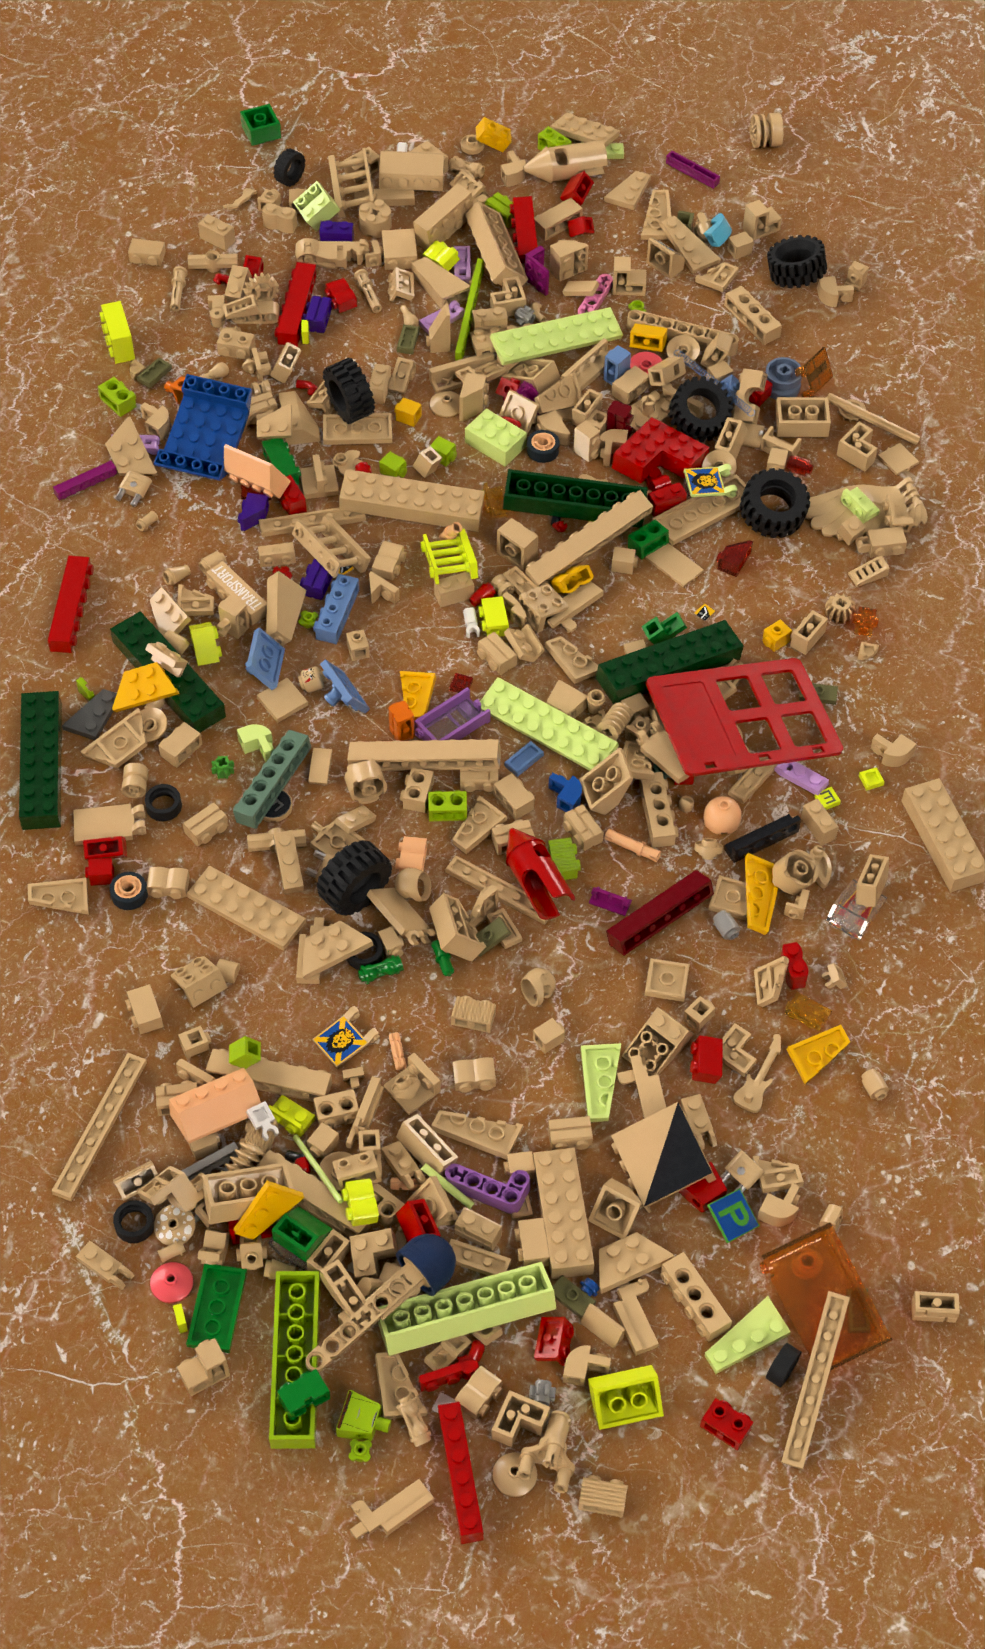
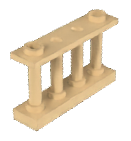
M362 148L363 157L339 162V160L336 161L334 155L328 156L334 199L340 208L338 212L339 218L345 217V210L348 207L374 202L378 199L377 193H374L369 165L372 163L371 155L367 154L365 148ZM365 163V170L343 175L339 174L341 168ZM367 176L368 183L346 188L341 187L343 181ZM369 189L370 196L349 201L343 200L345 194Z
M324 515L321 524L313 527H307L300 519L297 520L292 535L333 578H336L340 568L353 565L360 573L366 572L371 557L330 515ZM321 532L325 537L317 538L315 533ZM332 543L336 548L328 549L324 544ZM342 554L346 559L339 560L335 555Z

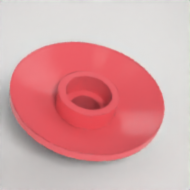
M639 352L631 358L630 369L633 366H637L648 374V369L661 362L662 359L652 352Z
M165 1263L159 1266L152 1274L150 1280L151 1291L158 1300L165 1303L182 1301L190 1294L193 1288L192 1273L181 1263ZM170 1277L175 1278L173 1282L167 1281V1279Z

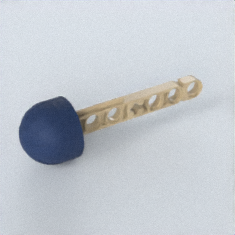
M423 1234L414 1237L397 1251L396 1257L402 1268L371 1294L359 1310L323 1341L321 1347L318 1345L307 1355V1369L309 1371L315 1369L318 1372L323 1371L332 1363V1359L341 1355L380 1319L383 1321L419 1288L426 1294L434 1296L453 1276L456 1257L451 1245L440 1236ZM393 1285H403L404 1292L402 1294H395L392 1291ZM385 1298L388 1301V1306L384 1309L378 1308L376 1306L377 1299ZM361 1314H364L365 1316L370 1314V1322H367L366 1320L363 1321L360 1324V1328H362L361 1330H359L357 1324L352 1322L355 1320L356 1323H359L362 1319ZM346 1327H352L355 1330V1335L352 1338H346L343 1335V1330ZM332 1341L339 1345L338 1351L334 1353L326 1349V1345ZM314 1356L320 1357L322 1359L321 1366L312 1367L309 1363L310 1359Z

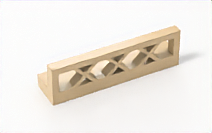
M602 339L563 373L561 379L575 371L580 390H584L604 372L605 356L609 352L608 340Z
M486 352L482 353V356L477 357L475 355L429 368V381L436 393L460 388L463 386L462 381H452L454 378H458L455 375L456 371L468 366L475 369L495 360L494 353ZM442 382L446 383V385L438 388L437 383Z

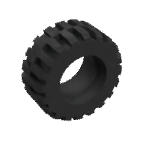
M769 468L768 471L761 470L759 474L756 473L751 477L742 494L740 510L742 518H746L745 523L748 526H752L753 531L756 533L758 531L765 537L769 535L770 538H776L777 536L783 538L787 534L795 533V530L801 527L810 507V494L806 492L808 488L805 484L801 483L802 480L798 476H793L794 474L790 471L789 473L784 472V469L775 470V468ZM776 495L788 504L789 510L784 512L773 511L763 504L760 497Z
M364 840L355 841L351 845L345 846L340 852L338 851L327 862V866L322 869V874L318 877L317 883L318 894L337 914L347 916L353 915L355 912L358 913L372 902L366 896L370 889H382L388 884L389 877L392 874L391 862L372 842Z

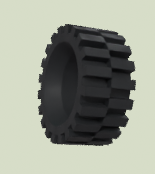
M798 235L797 238L790 236L788 240L784 238L781 240V243L776 242L774 247L771 246L767 252L771 280L776 285L780 284V287L784 288L787 285L788 288H793V286L801 288V285L804 284L809 286L810 282H818L817 278L822 279L823 274L827 272L824 243L822 244V241L818 240L817 237L811 239L810 235L805 237Z
M346 358L324 368L323 379L325 381L324 386L327 388V395L330 396L331 404L333 403L335 411H338V415L344 422L351 424L375 412V401L372 398L373 393L369 388L370 384L369 382L367 383L366 376L362 373V369L360 366L358 367L356 361H353L352 358Z
M696 376L691 381L687 379L681 384L670 401L671 403L668 408L670 410L668 416L673 418L670 422L671 425H676V430L682 431L685 435L695 440L699 438V442H704L706 438L710 441L714 436L717 437L721 433L727 417L731 418V411L733 410V405H730L732 398L731 396L727 397L728 390H722L721 387L723 385L720 382L717 385L714 384L715 379L710 378L709 381H706L705 376H701L700 380ZM696 395L707 398L715 406L716 416L708 420L695 417L688 409L687 399Z

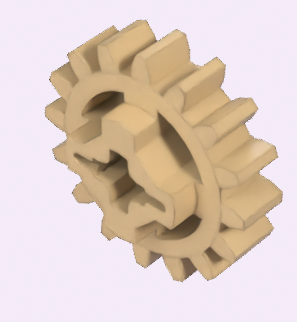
M261 272L260 276L254 274L255 278L249 277L250 282H245L246 288H243L244 297L254 294L257 301H273V298H278L276 293H279V285L269 273L265 276L263 272Z

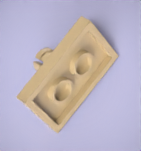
M654 390L632 404V414L634 415L631 423L633 427L632 432L635 433L651 417L662 423L671 419L668 416L670 402Z

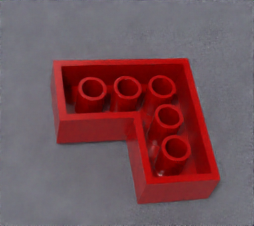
M651 417L614 452L612 469L640 484L658 466L686 479L684 469L702 468L703 460L709 453L710 447Z

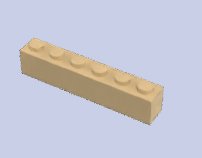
M212 1049L206 1073L218 1079L242 1069L229 1064L228 1050ZM261 1057V1061L245 1069L253 1080L256 1090L314 1102L313 1098L329 1095L332 1086V1076L325 1070L316 1071L301 1065H289L283 1061H269L264 1057Z
M269 1150L256 1165L258 1167L286 1162L294 1190L303 1192L305 1197L296 1205L348 1238L367 1233L371 1228L372 1224L352 1227L351 1220L347 1221L346 1218L347 1202L338 1204L326 1185L319 1181L315 1175H309L299 1165L285 1160L281 1154Z

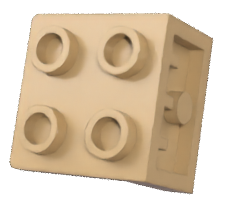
M548 583L520 594L518 599L526 613L527 622L537 633L543 631L547 617L567 610L569 607Z
M415 1053L408 1057V1067L384 1084V1089L408 1115L441 1092L440 1079ZM405 1074H414L418 1076L421 1082L416 1096L409 1100L395 1098L391 1092V1087L395 1080Z

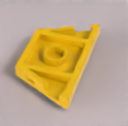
M158 662L123 673L112 710L117 713L178 695L179 691L174 687L169 676L165 674L163 667Z

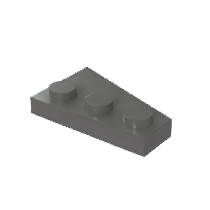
M102 689L62 725L63 730L96 740L113 713L112 707L117 693Z

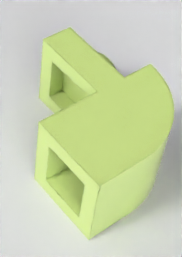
M258 724L237 729L238 741L244 753L247 754L259 749L265 762H267L274 750L271 731L265 726Z

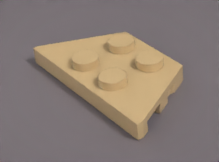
M129 416L105 443L120 476H125L128 471L141 475L158 476L137 429Z
M140 709L134 710L81 750L82 755L114 768H119L147 746Z
M338 921L305 938L302 975L306 980L374 946V944L367 936L344 922Z
M637 1232L600 1248V1293L603 1294L662 1267V1264L674 1258V1255Z

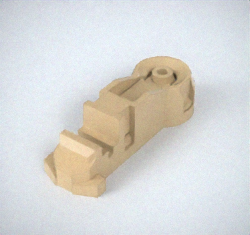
M304 238L296 243L295 256L298 262L316 264L327 269H337V267L347 269V261H351V258L357 261V265L362 264L363 260H365V253H369V244L365 239H360V241H317L311 238Z

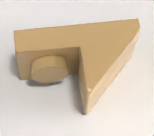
M372 571L369 573L371 603L373 604L382 596L385 600L396 604L400 600L399 588Z

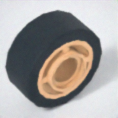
M538 430L531 433L527 439L528 456L540 463L551 462L556 459L559 454L560 444L558 436L549 430Z
M135 872L118 874L110 884V895L114 905L123 910H134L141 907L148 897L147 884L144 877Z

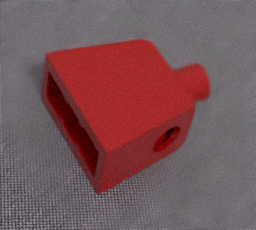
M711 1161L709 1165L716 1180L708 1183L706 1178L678 1191L702 1213L709 1209L708 1204L726 1196L727 1188Z

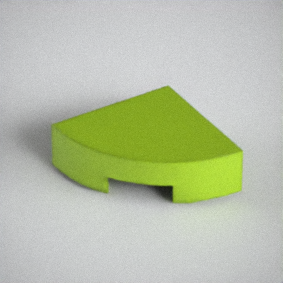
M80 677L76 680L80 694L89 701L95 697L94 692L88 690L85 686L87 682Z

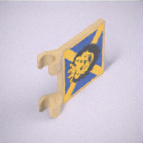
M352 1006L341 1018L312 1039L336 1068H339L366 1046L380 1038L379 1032L375 1028L369 1030L363 1037L351 1024V1021L356 1020L360 1016L356 1006Z

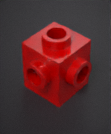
M501 377L495 393L502 396V400L505 401L509 390L517 392L521 386V381L513 377L511 379Z

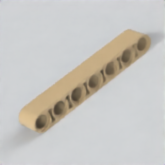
M640 310L629 311L627 317V329L629 331L632 330L635 323L668 328L667 341L679 335H688L697 340L702 350H705L720 332V330ZM722 331L733 337L731 349L727 356L736 355L739 341L738 336Z

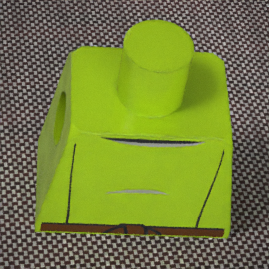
M349 1390L336 1427V1434L340 1438L372 1441L376 1430L385 1433L389 1432L392 1420L381 1417L382 1407L379 1403Z

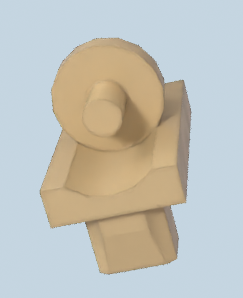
M251 348L253 358L252 360L247 358L242 367L245 372L250 374L256 371L258 382L263 381V376L271 374L270 363H267V351L257 352V348Z

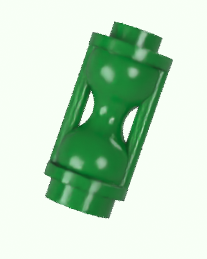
M391 955L390 958H386L383 962L360 966L358 976L361 982H365L368 985L379 977L400 974V971H403L404 968L400 956Z

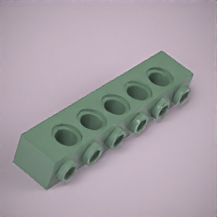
M288 730L285 736L281 738L276 749L272 751L270 758L263 764L261 771L253 778L252 784L244 791L243 797L235 804L233 813L236 823L257 829L281 791L310 751L311 744L308 735Z

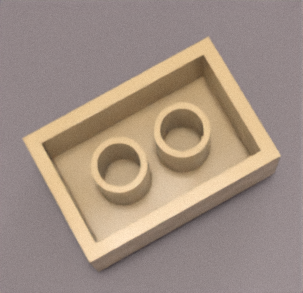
M777 397L775 406L777 437H828L831 425L828 397Z

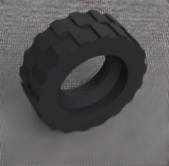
M291 148L283 151L274 165L273 174L275 180L289 187L294 186L304 173L306 165L304 155Z

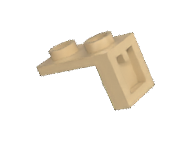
M887 494L886 499L882 502V509L886 513L885 526H888V528L902 526L904 533L910 532L914 524L913 517L901 516L895 518L892 495Z

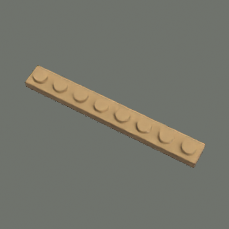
M127 1053L52 1189L53 1195L72 1202L147 1064L146 1059Z
M828 1291L782 1457V1464L803 1470L850 1297Z

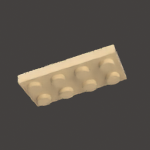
M571 113L564 114L550 125L552 129L563 136L581 142L602 140L605 148L620 136V130L614 129L612 126L592 122L586 118L574 116Z
M373 413L351 424L344 422L338 414L323 415V445L392 443V413Z

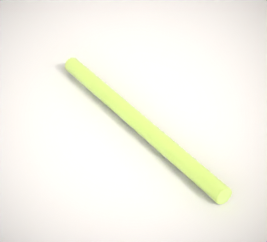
M294 1135L293 1140L338 1204H341L343 1198L300 1137Z

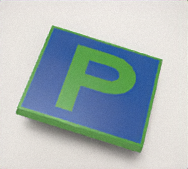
M740 1188L707 1205L727 1243L760 1226Z

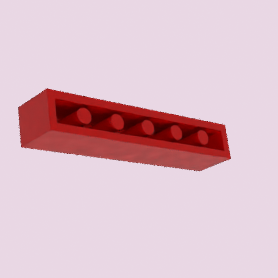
M297 262L295 269H292V280H289L288 283L289 291L285 293V303L282 304L281 309L282 315H279L278 318L279 326L275 328V337H277L279 345L291 343L298 347L303 315L307 314V302L311 300L317 278L316 264Z
M68 555L48 636L50 652L72 653L73 646L77 644L76 633L80 631L79 620L84 615L83 604L87 602L86 591L90 589V575H93L94 566L90 562V557Z
M460 1401L438 1405V1417L461 1544L483 1541L484 1532Z

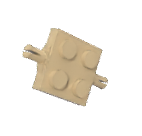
M336 819L325 827L321 826L317 821H314L311 825V828L317 831L318 835L310 842V846L324 854L329 853L335 856L345 846H349L355 841H365L356 832L347 834L335 824Z

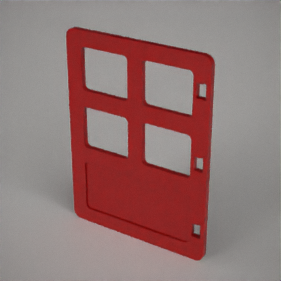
M797 658L652 676L647 679V689L683 771L688 776L694 777L838 756L843 751V745L802 662ZM792 673L805 701L775 704L762 676ZM745 678L748 680L760 707L731 711L728 709L716 682ZM802 714L813 715L826 743L801 747L795 746L781 717ZM766 720L780 750L749 753L736 724ZM821 749L822 752L814 753L813 750ZM768 757L769 760L760 761V758ZM714 764L715 768L706 769L705 765Z

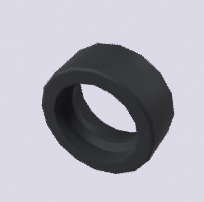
M160 784L150 788L146 793L144 799L146 810L152 819L162 822L169 821L177 817L181 812V797L175 787L168 784ZM161 796H169L175 801L167 809L161 810L152 806V802Z
M363 931L360 933L372 940L376 948L375 955L368 959H360L356 956L347 959L351 967L360 970L362 965H374L380 963L383 959L382 941L372 932Z
M127 1201L120 1205L114 1213V1228L117 1235L125 1242H142L154 1230L155 1220L152 1210L142 1201ZM131 1212H141L146 1216V1225L141 1230L128 1232L121 1225L123 1217Z
M786 1343L770 1366L766 1379L781 1388L794 1370L801 1356V1351Z

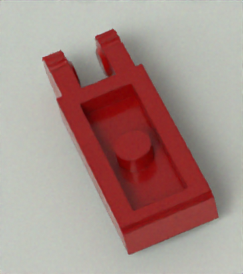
M470 1359V1361L459 1362L419 1375L420 1391L427 1390V1392H431L444 1384H456L462 1378L469 1380L479 1368V1363L476 1360Z

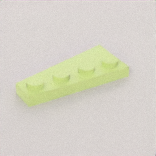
M621 1043L581 1046L587 1116H590V1122L609 1121Z
M767 1296L706 1351L705 1358L715 1374L789 1336L791 1331Z

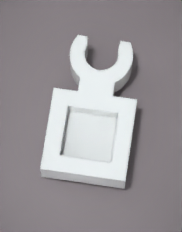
M266 1101L246 1111L255 1130L262 1128V1137L265 1141L269 1139L267 1131H272L275 1136H278V1128L271 1125L275 1118Z

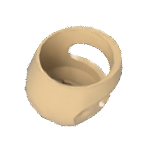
M406 868L396 876L395 889L403 898H413L418 902L426 901L431 894V880L429 875L422 870ZM418 879L424 882V893L422 896L418 892Z
M534 968L521 980L522 993L527 1002L534 1007L540 1006L544 998H550L556 988L554 975L545 968ZM535 994H537V1001L534 999Z

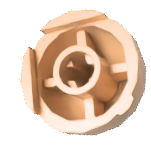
M728 796L715 797L708 802L704 809V824L715 834H731L740 826L742 812L739 804L734 799Z

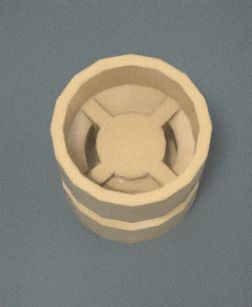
M140 763L125 765L121 788L123 795L129 798L145 796L148 780V768Z

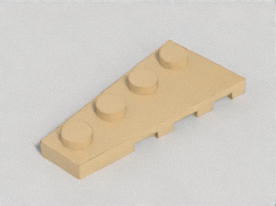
M439 1110L431 1128L436 1133L507 1160V1154L511 1153L523 1130V1124L516 1123V1125L506 1124V1121L497 1120V1122L487 1121L483 1117L469 1118L466 1117V1114Z

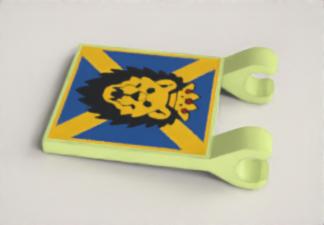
M724 464L719 467L684 469L690 496L708 497L725 495L730 498L736 497L737 486L730 485L724 488L721 475L725 477L730 476L731 465Z

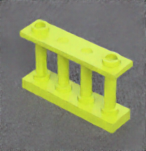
M465 528L458 533L455 539L429 542L427 535L423 534V541L420 542L421 551L426 554L430 566V578H434L435 584H439L438 575L463 571L469 573L471 579L478 578L477 561ZM449 546H457V547H454V548H447V549H440V550H433V551H432V549H436V548H443V547H449ZM460 554V556L435 559V557ZM463 563V564H461V565H454V566L441 567V568H438V567H437V566H442V565Z

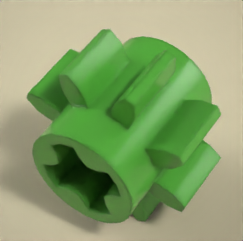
M218 756L215 761H212V774H217L218 779H228L230 774H234V761H229L228 756Z

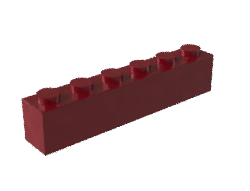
M698 870L693 871L606 930L609 945L625 956L714 895L712 881Z

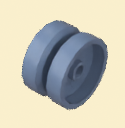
M779 357L770 361L765 371L767 380L773 383L770 397L776 400L777 397L798 396L803 376L801 365L794 359Z

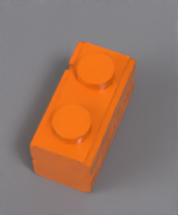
M406 701L393 703L388 707L389 730L395 740L409 741L414 739V714L409 709Z

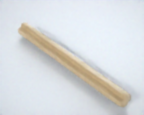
M829 393L827 396L829 403L915 445L918 444L920 436L832 393Z

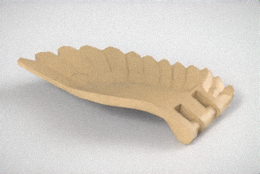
M907 477L896 486L852 485L810 497V507L805 518L812 519L810 523L811 528L822 530L824 536H837L839 541L843 540L837 532L841 524L854 514L843 505L840 499L844 489L847 488L851 491L856 487L880 509L879 515L863 523L866 527L863 535L867 534V530L888 528V526H885L886 513L882 509V502L886 499L887 494L892 495L895 518L901 516L913 517V526L917 528L921 522L926 524L928 516L922 500H919L920 495L917 488L913 486L912 478Z

